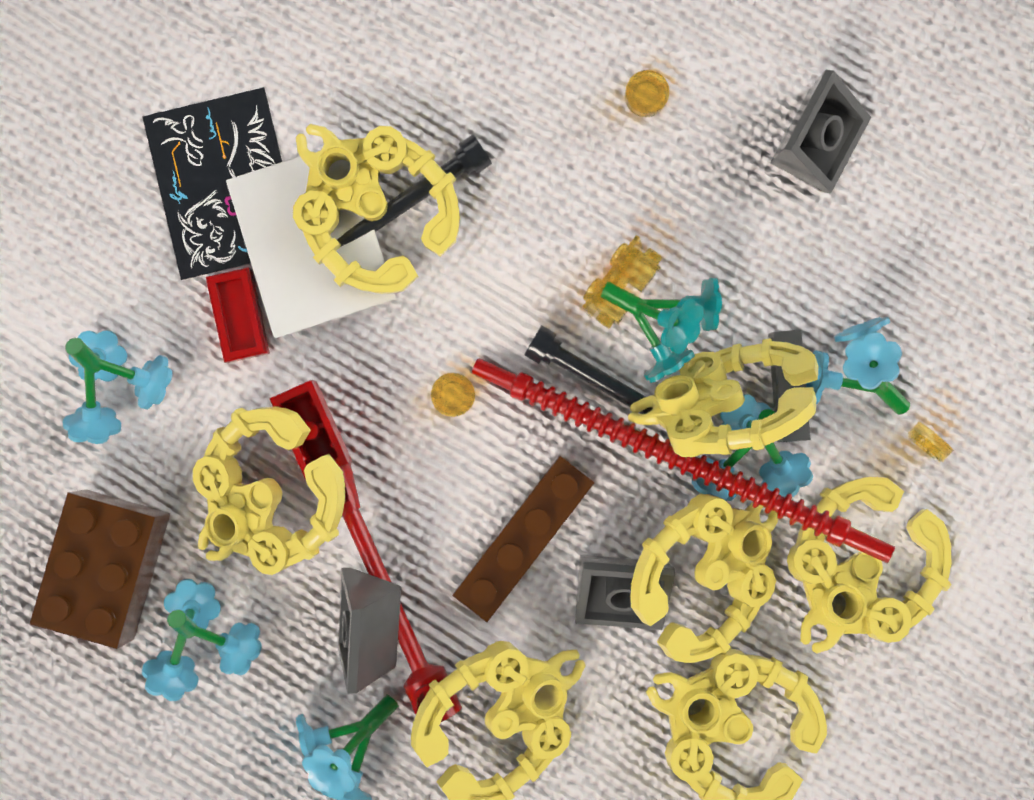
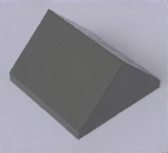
M826 69L810 87L770 164L826 193H832L871 119L868 112L834 70Z
M580 555L575 624L663 630L666 615L652 626L643 623L631 608V583L638 559ZM669 563L663 567L658 582L668 596V605L675 579V568Z
M350 567L341 568L338 651L347 694L358 693L396 667L401 586Z

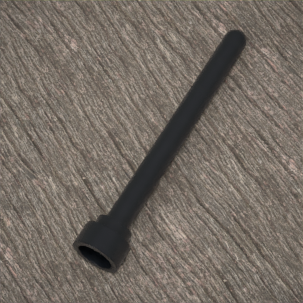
M472 134L458 144L460 148L454 152L455 157L442 165L441 169L446 174L451 172L456 178L464 172L469 175L476 171L478 174L490 166L492 162L477 138ZM423 178L387 203V212L381 219L369 221L364 218L339 237L337 241L341 244L340 247L372 230L378 231L430 196L429 191L433 185L426 178Z
M543 325L540 326L524 356L538 364L543 361L549 365L552 361L628 407L646 397L561 347L562 342L555 338L557 334ZM646 408L639 413L646 414L650 412L653 408Z

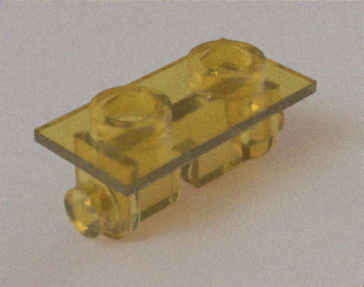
M636 235L629 245L623 243L619 246L610 260L612 268L603 280L600 278L595 279L584 294L583 300L586 302L582 307L587 316L592 318L596 311H598L599 315L596 317V320L608 329L614 323L619 325L627 311L600 297L607 282L609 281L622 289H625L630 284L642 293L661 269L659 263L663 259L662 256L651 248H648L643 253L639 236Z

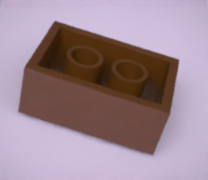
M91 490L67 492L29 624L115 649L134 640L171 513Z

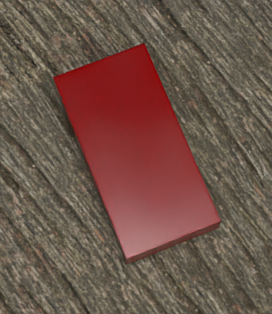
M248 267L207 276L206 282L224 363H232L270 354L252 269Z

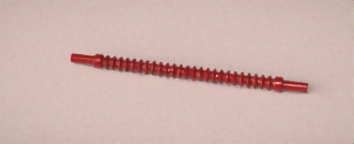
M478 358L473 366L472 374L509 390L512 398L521 402L529 399L531 406H535L538 403L541 405L543 412L549 408L552 410L554 417L559 414L564 415L563 420L565 422L574 419L576 427L584 424L587 426V432H592L595 429L598 431L600 438L604 435L610 436L609 440L611 443L620 440L622 448L630 445L633 447L635 454L639 451L645 452L646 459L655 456L657 464L665 461L669 463L668 468L670 470L678 467L681 469V475L689 472L693 474L692 480L694 481L702 478L704 479L705 486H709L710 483L717 485L716 491L718 492L726 489L729 491V497L737 494L741 496L740 501L742 503L746 500H751L753 508L761 505L765 507L766 514L775 511L777 519L781 520L784 516L788 517L790 525L798 522L802 524L801 529L803 531L812 528L814 536L818 537L822 533L826 535V541L840 547L842 544H846L885 563L890 561L894 553L895 546L851 527V521L838 515L833 519L829 517L830 513L828 510L819 513L816 511L817 506L815 504L810 508L804 506V499L794 502L791 493H788L785 497L781 496L779 488L771 491L767 489L768 484L766 482H763L761 486L757 485L755 477H750L749 480L743 478L742 471L733 474L730 472V466H726L724 469L720 468L718 460H715L713 463L707 462L706 455H702L701 458L696 456L681 457L674 452L669 438L665 442L660 441L658 433H655L653 437L649 436L647 428L638 431L636 430L635 423H631L629 426L625 425L623 417L614 420L611 412L603 415L601 414L600 407L592 410L590 409L589 402L581 405L578 403V397L576 396L568 399L565 391L560 394L555 393L556 388L554 386L546 389L544 388L545 384L543 381H539L536 384L534 383V378L526 373L521 372L516 375L481 358Z

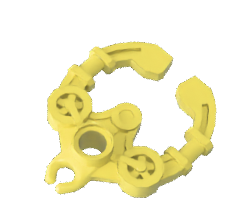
M309 124L306 127V132L309 135L320 136L323 139L324 145L320 151L312 152L307 148V139L304 134L299 133L295 137L297 152L310 169L306 193L300 195L293 205V219L298 228L303 231L306 241L314 253L313 259L319 265L323 263L335 275L334 281L340 287L347 284L361 291L377 294L403 292L419 277L408 258L404 256L390 258L376 271L363 269L356 260L348 264L336 252L341 244L335 238L332 239L330 234L334 232L339 224L340 210L351 211L369 221L379 220L386 214L388 207L379 184V174H393L402 169L403 166L409 168L408 171L413 177L422 173L433 185L429 194L437 200L439 213L425 225L421 240L427 249L441 257L456 243L459 233V205L453 187L456 178L451 172L446 174L434 161L435 155L430 150L426 151L416 143L404 138L401 132L391 126H379L369 131L365 138L339 140L326 127ZM338 160L348 161L350 163V171L347 176L338 180L329 177V168L334 162Z
M770 338L763 339L761 344L742 347V344H736L717 352H701L695 354L690 361L684 363V366L679 369L680 375L669 377L659 383L655 389V395L634 402L630 407L631 413L628 414V420L639 425L660 424L667 430L674 452L681 457H695L701 454L728 455L732 454V450L753 447L755 451L763 450L764 446L793 433L814 416L817 400L813 387H794L788 389L778 399L776 413L762 420H753L751 428L731 430L728 424L714 427L711 419L712 416L721 412H731L738 409L745 401L739 382L731 379L727 380L726 374L732 371H743L744 364L763 361L765 367L773 365L782 366L785 379L792 386H800L818 380L819 366L815 354L802 346L772 341ZM646 408H653L650 412L646 414H639V412L643 411Z
M260 407L250 411L244 408L236 409L231 414L232 421L226 427H220L215 430L203 458L197 460L193 468V483L197 491L207 498L208 515L205 519V525L199 534L198 548L205 550L210 540L220 549L219 551L209 550L206 553L207 560L222 561L233 552L248 556L253 566L261 573L273 575L304 559L310 560L319 554V547L325 541L330 542L339 535L337 527L343 514L345 501L343 471L330 454L307 464L304 469L306 482L319 500L317 511L310 518V524L313 528L308 533L300 529L292 534L285 527L273 526V515L282 500L281 487L272 478H264L250 484H242V470L238 461L233 457L241 450V444L238 440L243 435L250 438L255 436L260 430H266L276 445L291 450L301 446L311 430L297 412L286 408Z
M859 478L842 483L833 489L824 488L819 494L822 499L818 503L816 511L823 513L825 510H828L830 513L829 517H831L836 509L846 512L851 503L861 500L872 510L893 512L898 508L904 490L888 478ZM921 509L908 520L906 528L911 540L926 551V565L920 574L927 580L917 593L907 591L903 597L905 600L902 602L894 598L877 597L876 589L883 570L881 560L863 552H857L842 563L837 564L835 552L829 544L824 542L826 535L821 533L820 536L816 537L812 528H808L806 531L800 528L796 544L791 547L787 556L788 570L796 580L803 582L810 611L804 617L801 624L800 641L805 645L811 642V628L817 624L823 625L826 628L827 637L825 640L812 645V651L816 654L830 650L837 644L843 634H868L869 637L886 643L901 641L908 635L910 628L918 624L927 615L932 614L935 610L932 606L933 602L941 591H948L952 585L948 581L952 564L951 543L945 523L928 509ZM841 593L845 598L846 606L844 612L837 616L833 611L832 602L834 597Z
M699 494L692 498L686 507L672 516L669 515L663 522L665 527L653 539L647 538L642 543L643 550L635 567L630 597L631 608L643 623L652 626L667 614L669 610L668 596L658 583L663 567L670 560L666 552L676 542L685 545L690 540V536L708 542L707 550L695 568L696 581L711 590H719L727 584L729 594L734 598L732 605H729L724 611L728 617L727 620L718 629L709 627L705 633L696 636L691 629L674 622L668 624L657 640L658 645L668 657L679 662L695 663L710 659L720 653L726 654L731 648L729 645L740 631L745 633L751 626L750 624L760 607L769 601L775 590L776 579L774 572L765 565L766 557L772 547L771 532L778 522L775 511H771L768 519L762 523L759 516L763 508L761 505L753 508L752 502L745 510L731 508V505L722 498L711 494Z
M497 641L488 645L483 652L455 664L456 670L439 683L435 679L429 684L430 690L419 706L411 732V746L426 767L443 760L449 753V740L439 725L445 712L454 706L450 697L466 685L473 691L479 686V683L485 681L497 692H501L496 703L489 708L485 715L486 727L499 739L509 738L513 734L522 731L524 743L528 747L524 754L521 753L516 757L519 766L504 778L499 773H496L489 779L476 781L468 768L457 764L450 766L437 780L438 785L449 800H513L515 798L514 792L529 780L534 783L548 767L552 759L560 756L569 746L571 738L570 727L563 720L567 690L580 679L586 666L583 660H577L580 656L577 650L561 651L548 661H542L526 657L510 642ZM577 660L572 672L569 675L563 676L560 672L562 664L565 661Z
M732 648L726 654L720 653L711 660L709 669L690 678H685L672 672L655 674L653 677L655 684L670 683L675 689L673 695L667 700L661 699L657 689L653 686L648 687L646 690L652 705L669 717L672 738L667 743L665 757L670 769L681 780L686 781L699 794L698 796L701 800H792L803 779L786 763L778 762L769 768L757 787L745 788L737 783L731 790L721 785L722 777L719 773L711 770L714 757L709 744L713 742L733 744L747 742L752 736L753 724L737 706L735 698L748 695L757 682L768 689L775 682L786 688L784 696L795 702L799 710L790 727V741L799 750L817 754L827 736V725L823 708L817 695L808 685V676L799 670L794 673L782 666L783 663L774 657L769 659L757 655L744 654L741 650ZM705 699L704 707L699 713L688 714L689 707L694 701Z

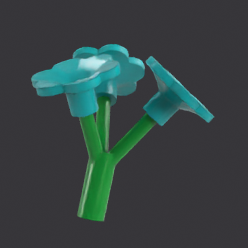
M709 278L702 281L700 296L687 295L681 300L641 299L609 281L600 296L633 314L652 345L649 350L655 358L656 364L644 374L645 379L649 380L650 383L675 373L684 366V363L690 361L695 356L692 350H688L687 345L697 340L701 327L704 331L716 330L718 328L719 314L722 309V296L719 293L717 278ZM645 315L656 319L658 325L664 327L661 341Z

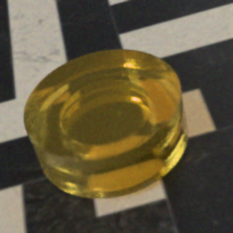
M643 70L637 72L627 83L624 93L625 103L628 109L637 116H655L664 109L668 101L669 85L666 79L656 71Z
M447 373L439 377L433 384L431 400L436 410L441 414L449 417H458L464 415L472 408L475 401V389L471 381L464 375Z
M919 421L908 432L909 439L939 463L944 462L954 451L946 441Z

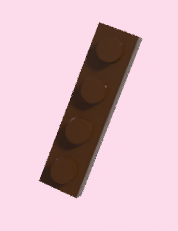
M559 455L452 596L485 622H488L595 482Z

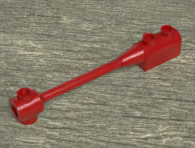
M309 380L269 398L273 407L286 408L297 412L311 430L304 443L292 449L304 478L306 465L328 454L343 471L345 482L343 519L368 574L391 582L359 510L361 506L351 467L353 461L317 381ZM400 602L398 642L412 671L403 687L411 702L414 713L417 714L421 702L430 690L429 684L435 679L439 683L448 674L444 666L428 664ZM456 693L450 697L454 706L445 712L441 722L454 716L462 709Z

